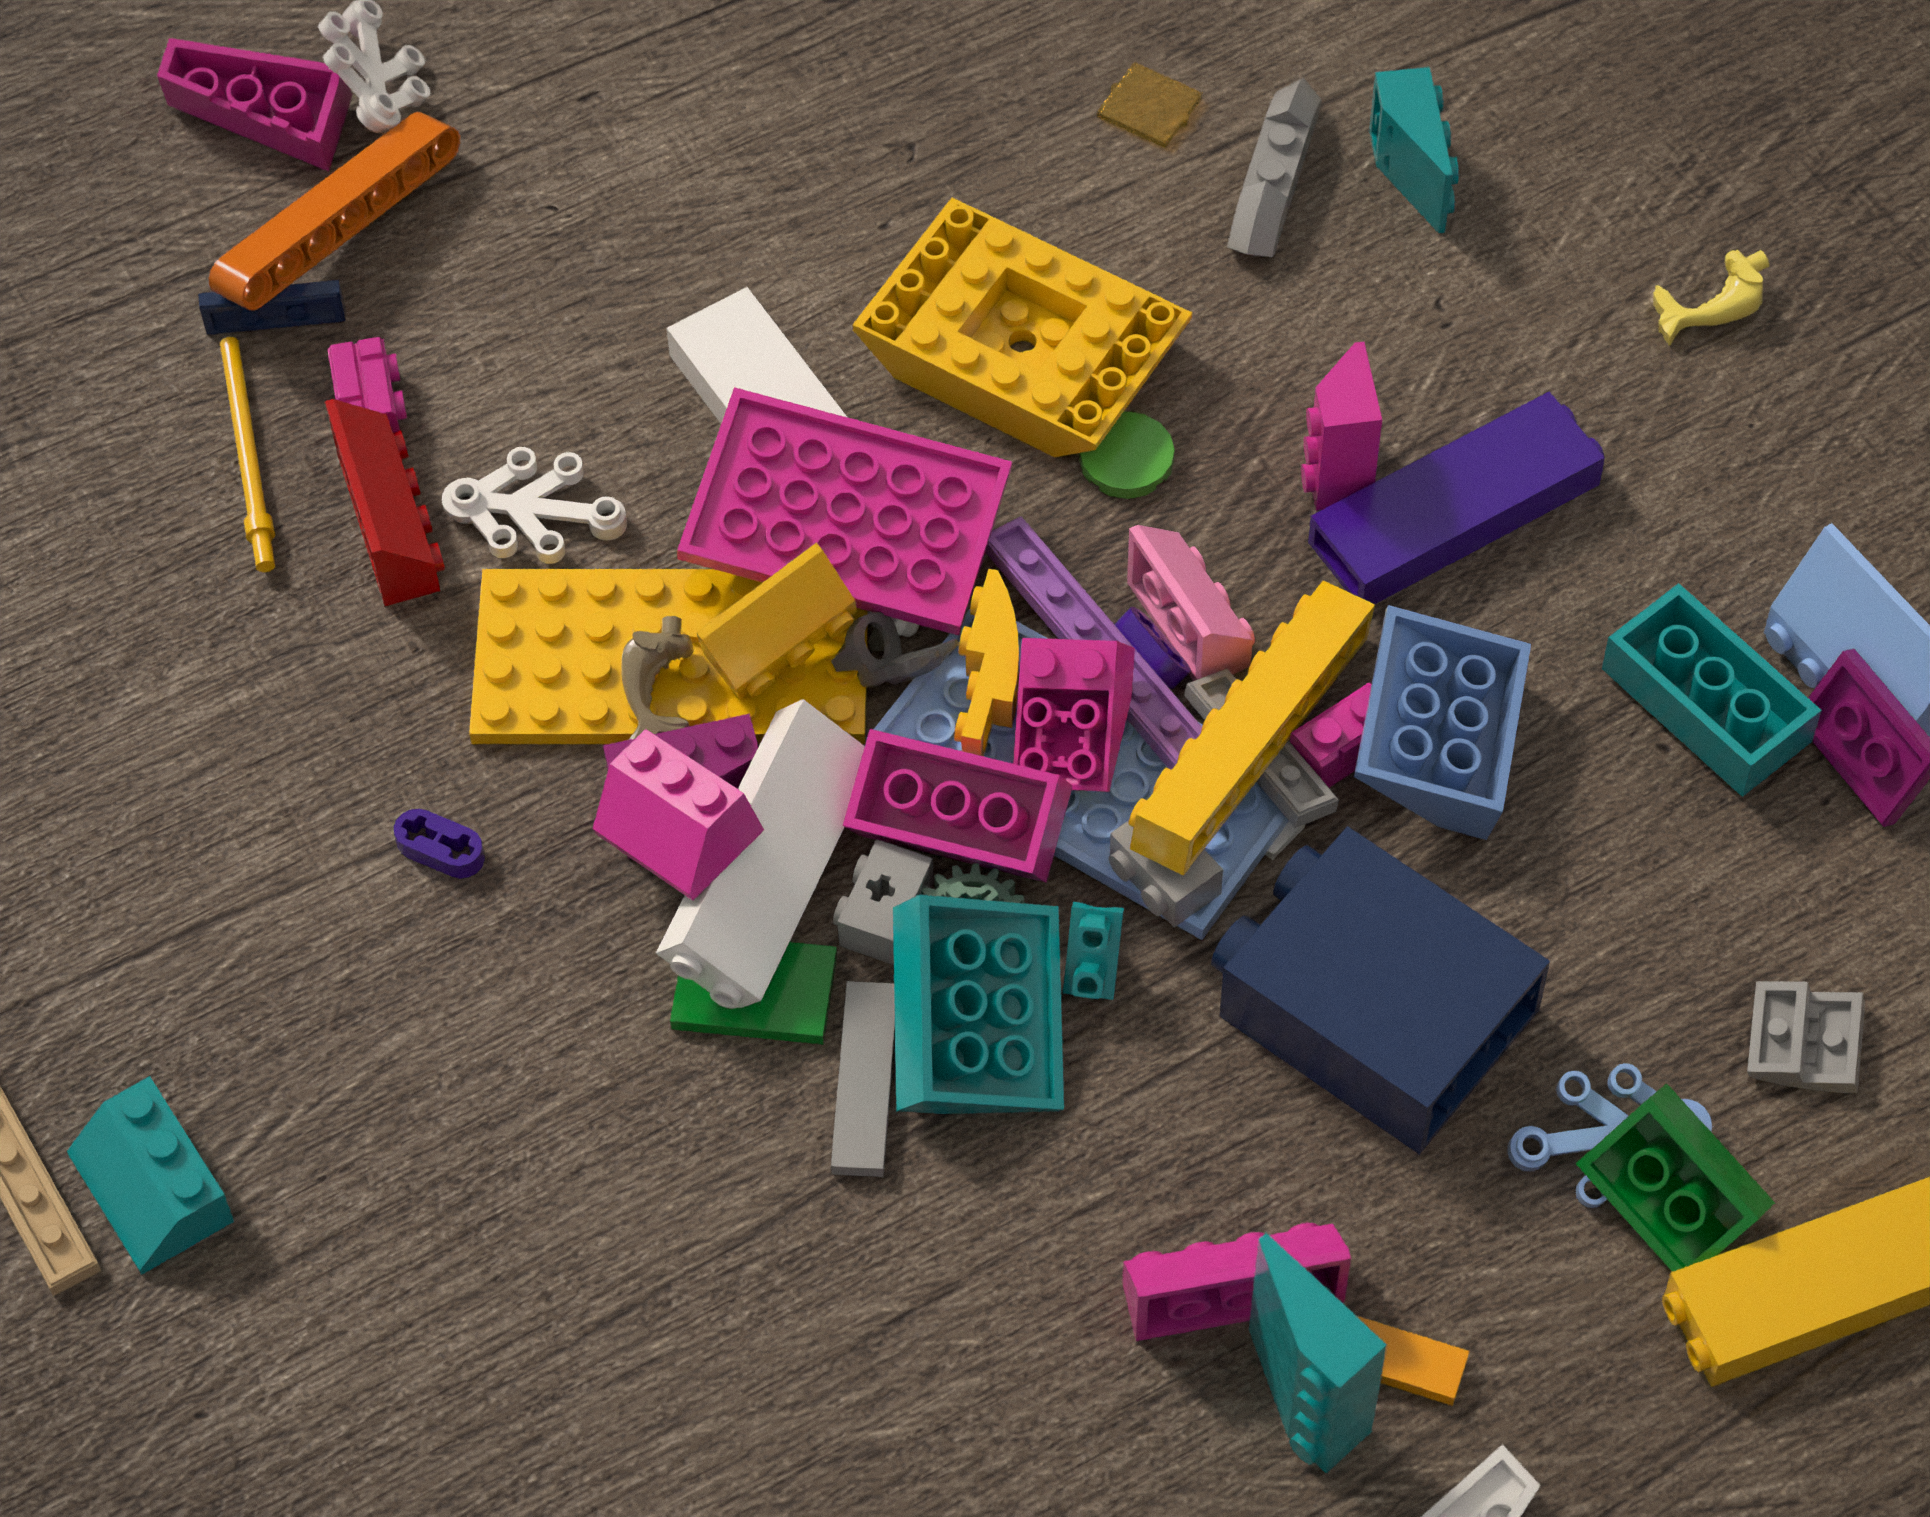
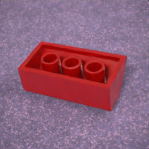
M337 399L325 401L337 456L384 606L441 591L437 572L445 570L438 543L428 544L425 535L433 532L427 508L425 505L416 507L413 498L414 496L421 495L414 468L404 469L402 459L409 458L402 431L392 432L387 414Z

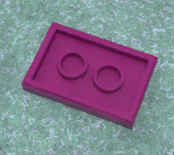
M1854 648L1842 651L1808 697L1822 710L1812 742L1883 827L1894 825L1930 780V737Z

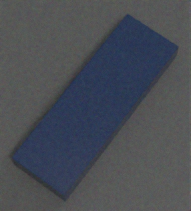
M339 280L291 284L256 310H248L215 292L199 293V308L206 334L209 335L346 321L345 305Z

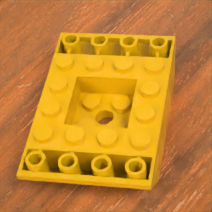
M952 197L853 323V331L895 379L1052 457H1059L1097 449L1190 322L1192 312ZM1019 341H1026L1035 346L1032 350L1017 352L1011 348L1014 343Z

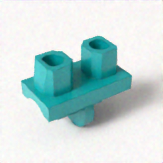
M1073 902L1063 985L1064 994L1093 999L1114 1000L1124 908L1094 907L1084 903Z

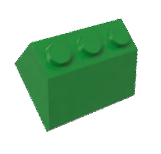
M1667 1083L1576 1163L1672 1272L1717 1256L1775 1204L1771 1197Z

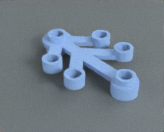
M1620 1064L1609 1074L1608 1087L1617 1097H1630L1637 1104L1641 1105L1656 1092L1642 1082L1640 1071L1631 1064ZM1579 1071L1567 1072L1557 1083L1556 1091L1559 1099L1565 1104L1577 1105L1605 1126L1546 1134L1544 1130L1535 1126L1523 1127L1510 1139L1507 1148L1508 1157L1512 1164L1520 1170H1538L1549 1160L1550 1156L1591 1150L1624 1121L1628 1115L1592 1090L1590 1081L1585 1074ZM1621 1072L1629 1074L1634 1082L1633 1087L1630 1089L1621 1088L1616 1082V1075ZM1568 1080L1578 1081L1582 1087V1094L1576 1097L1569 1095L1565 1090V1082ZM1682 1099L1711 1131L1712 1123L1707 1110L1696 1101ZM1526 1138L1537 1140L1541 1147L1540 1153L1537 1155L1526 1153L1523 1149V1140ZM1584 1176L1576 1187L1578 1201L1589 1208L1602 1205L1607 1200L1603 1194L1599 1199H1591L1585 1194L1584 1185L1591 1181L1587 1176Z

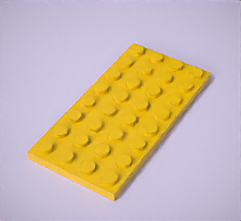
M482 569L469 730L471 744H612L629 740L638 727V720L628 703L622 683L621 661L623 650L627 642L633 638L632 634L634 632L661 633L662 618L666 616H676L682 619L681 634L690 636L694 652L688 658L672 660L669 663L668 669L661 668L660 672L655 676V682L652 685L653 691L650 694L652 696L650 710L655 715L679 717L687 720L689 726L750 713L757 744H760L776 711L804 699L861 744H865L867 688L863 687L859 682L857 670L837 672L831 662L844 644L848 630L846 629L834 638L827 634L813 645L815 648L814 653L800 665L792 668L787 664L773 675L776 679L775 682L763 693L756 697H751L750 694H747L741 700L737 698L704 655L696 632L763 582L715 569ZM857 608V613L852 616L854 621L861 616L867 615L868 611ZM868 626L866 627V630H865V642H866L867 648H868Z

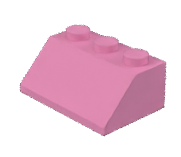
M1142 525L1129 528L1127 583L1155 625L1187 662L1191 669L1189 675L1192 680L1195 681L1228 669L1233 675L1250 667L1252 645L1255 644L1254 633L1249 623L1244 618L1238 619L1230 608V600L1224 587L1219 582L1213 583L1206 573V566L1200 552L1195 547L1189 548L1178 532Z

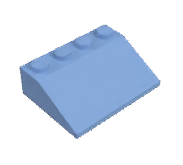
M1831 523L1823 528L1771 605L1764 630L1767 641L1774 651L1784 654L1798 669L1801 679L1810 688H1816L1842 651L1854 648L1930 737V625Z

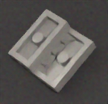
M1756 981L1747 1069L1748 1076L1783 1086L1826 1092L1858 1093L1865 1013L1863 992H1811L1808 982Z

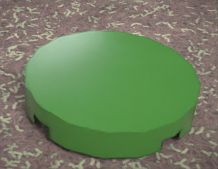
M1125 411L1096 450L1079 453V461L1083 476L1089 483L1091 480L1099 486V491L1108 496L1130 499L1150 494L1156 490L1158 484L1162 483L1164 479L1165 481L1168 479L1172 472L1175 449L1171 435L1160 422L1145 414Z

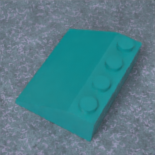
M917 895L894 906L896 1111L966 1114L1052 1112L1064 1110L1059 906Z
M1265 1233L1258 1239L1249 1332L1287 1437L1290 1439L1289 1444L1292 1450L1302 1461L1309 1465L1317 1464L1327 1474L1372 1432L1387 1344L1270 1235Z

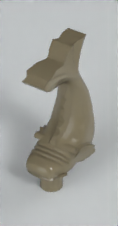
M663 617L661 633L634 632L632 634L633 638L624 647L621 661L622 683L628 703L638 720V727L629 740L637 738L645 729L653 734L690 727L687 720L679 717L658 716L650 710L652 685L660 669H668L669 663L672 660L688 658L694 652L690 636L681 634L682 619L679 617Z

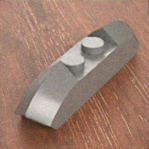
M1304 77L1278 90L1270 103L1240 194L1230 232L1228 248L1250 255L1267 257L1275 255L1316 126L1322 101Z

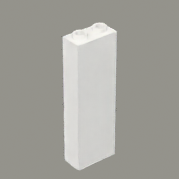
M748 287L667 327L670 357L720 424L722 423L734 387L847 417Z
M804 699L776 711L738 787L748 799L764 831L693 901L684 896L656 952L657 955L670 963L671 969L677 975L693 980L710 993V997L714 1002L730 1009L742 1008L762 1000L844 829L843 822L865 748L863 744Z

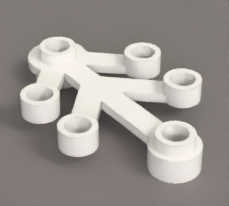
M355 0L342 15L336 12H329L319 23L321 34L327 40L333 42V45L324 54L323 59L327 67L337 73L359 97V106L356 109V113L361 123L375 133H384L400 122L401 115L399 111L409 106L419 107L430 96L428 85L422 79L414 76L425 64V59L418 49L411 45H405L396 54L394 59L382 64L376 30L381 26L383 12L380 6L373 0ZM349 31L359 38L361 51L347 36ZM352 65L366 79V82L351 68ZM404 75L410 76L399 88L398 92L390 95L386 93V83Z
M517 447L511 450L507 456V464L480 480L472 478L455 480L445 488L442 494V504L447 515L461 524L473 523L488 541L490 552L498 558H508L515 554L518 549L517 536L512 527L499 525L490 512L508 514L534 545L538 559L547 564L557 563L564 557V540L558 532L547 530L537 518L589 524L591 533L601 540L617 539L627 528L625 508L621 502L612 497L598 498L593 504L544 499L563 486L574 485L583 478L582 460L577 454L572 452L562 453L554 460L553 470L511 495L497 492L517 479L525 480L531 478L537 471L535 454L527 447ZM523 460L529 462V463H528L527 465H525V466H516V465H515L517 462L523 461ZM566 466L576 467L570 472L562 471ZM463 497H471L467 500H461ZM604 513H613L610 516H601ZM502 538L510 540L504 545L496 544V541ZM547 544L557 545L553 550L543 549Z

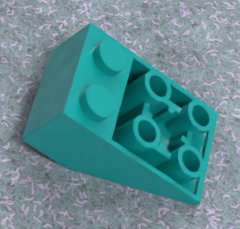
M1430 67L1375 72L1369 133L1376 167L1438 233H1445L1447 215L1455 211V197L1451 185L1458 184L1459 169L1457 158L1455 156L1449 157L1447 148L1451 147V131L1448 120L1441 121L1440 113L1443 112L1441 85L1433 84Z

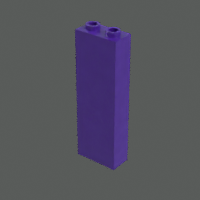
M1549 391L1311 515L1308 543L1347 592L1376 604L1599 486L1605 456L1599 443L1594 438H1588L1577 425L1572 411L1566 405H1561Z

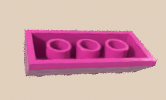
M1302 1223L1290 1228L1288 1232L1270 1235L1339 1301L1345 1303L1351 1256L1347 1245L1333 1223L1318 1226L1316 1223ZM1252 1232L1239 1237L1236 1241L1217 1245L1207 1241L1197 1242L1186 1247L1184 1251L1162 1254L1158 1251H1147L1136 1255L1132 1260L1124 1261L1123 1287L1135 1340L1141 1341L1250 1321L1258 1239L1265 1233Z

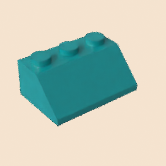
M150 1076L104 1101L67 1150L69 1158L141 1275L235 1222L225 1194Z

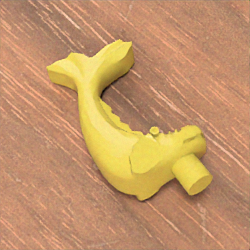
M1737 249L1736 251H1729L1725 256V268L1728 271L1729 277L1725 281L1726 286L1723 287L1722 293L1695 309L1679 305L1667 290L1656 285L1653 292V305L1657 313L1661 315L1659 332L1663 334L1668 345L1670 346L1678 332L1686 327L1720 325L1745 318L1756 312L1762 304L1763 277L1759 272L1769 267V261L1765 253L1760 250L1745 257Z

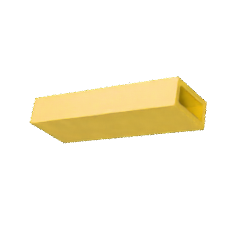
M1930 1177L1671 1272L1665 1293L1662 1296L1663 1307L1670 1322L1674 1326L1679 1324L1687 1338L1686 1350L1694 1369L1697 1372L1703 1371L1711 1387L1930 1305Z

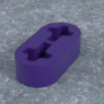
M1130 607L1114 624L1168 688L1174 689L1191 672L1189 665L1154 622L1139 609Z
M423 809L408 810L396 819L394 836L399 851L405 857L460 879L477 874L483 867L485 855L482 840L478 833L472 829ZM421 828H425L427 837L418 835L414 841L409 839L408 832L418 833ZM465 846L469 847L470 856L461 854L458 859H453L452 850L461 852Z

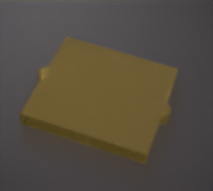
M1134 62L1119 83L1111 85V93L1098 109L1097 117L1166 148L1181 126L1186 127L1188 125L1190 114L1202 99V92Z

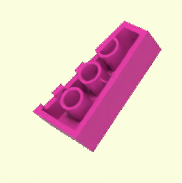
M169 38L157 74L167 105L326 171L330 170L351 102L352 93L350 87L342 78L330 70L325 63Z

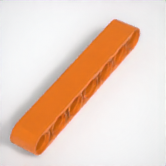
M421 112L409 115L221 256L210 271L209 286L211 290L248 310H256L262 307L449 164L456 156L460 146L458 130Z

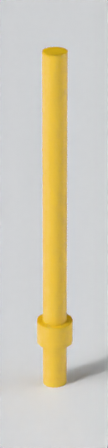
M226 337L220 341V348L247 509V517L244 519L247 541L252 543L257 571L269 572L275 568L271 542L275 537L273 519L266 512L239 341L235 337Z

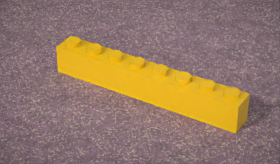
M1324 580L1311 596L1306 594L1302 596L1295 608L1293 619L1289 624L1282 622L1278 626L1271 640L1270 647L1266 652L1261 650L1257 652L1250 664L1245 679L1243 681L1236 679L1226 695L1224 705L1220 710L1213 708L1209 712L1203 723L1201 734L1196 740L1189 738L1185 742L1178 756L1177 764L1173 769L1165 768L1161 772L1155 783L1153 794L1149 799L1141 798L1137 802L1128 823L1129 826L1133 827L1130 850L1184 876L1288 742L1291 732L1299 728L1365 643L1375 604Z

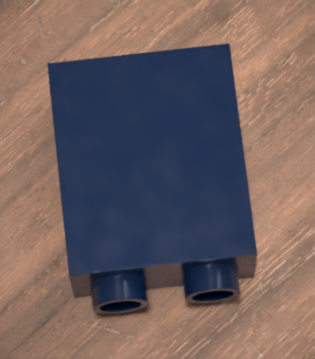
M1347 826L1322 855L1306 845L1291 857L1281 871L1273 889V896L1281 902L1261 925L1247 915H1244L1235 921L1224 934L1211 960V966L1223 974L1219 1017L1420 1155L1538 1013L1550 960Z

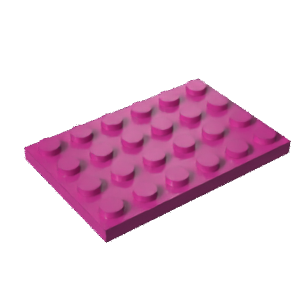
M734 387L677 549V559L764 582L817 542L855 599L857 608L870 612H882L888 617L959 636L1011 473L1012 461Z

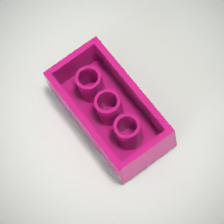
M870 729L843 826L862 837L878 839L890 844L970 864L975 863L990 869L996 868L1001 872L1046 883L1073 785L1057 774Z

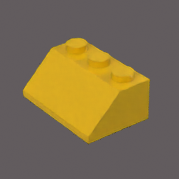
M816 542L696 633L706 658L737 698L741 700L747 694H750L751 697H756L767 690L776 680L773 675L787 664L793 668L807 660L815 651L813 645L827 634L834 638L848 629L854 622L852 616L857 613V606L850 591Z

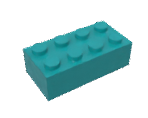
M1679 583L1608 637L1602 670L1742 797L1813 741L1822 710Z

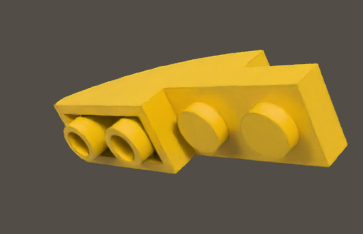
M988 569L984 586H976L974 589L970 615H974L975 618L972 627L964 626L958 650L959 655L966 656V676H969L966 700H971L968 713L960 712L958 715L954 741L961 742L963 752L983 757L993 724L1009 728L1013 727L1019 687V644L1015 613L998 570Z

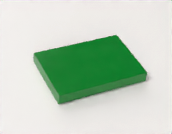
M789 942L762 1000L742 1008L730 1009L717 1004L711 999L710 993L693 980H688L678 975L670 1017L671 1029L824 1045L837 961V947Z

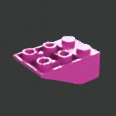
M1022 638L1013 764L1060 775L1073 785L1072 790L1110 792L1132 698L1135 648L1119 641Z

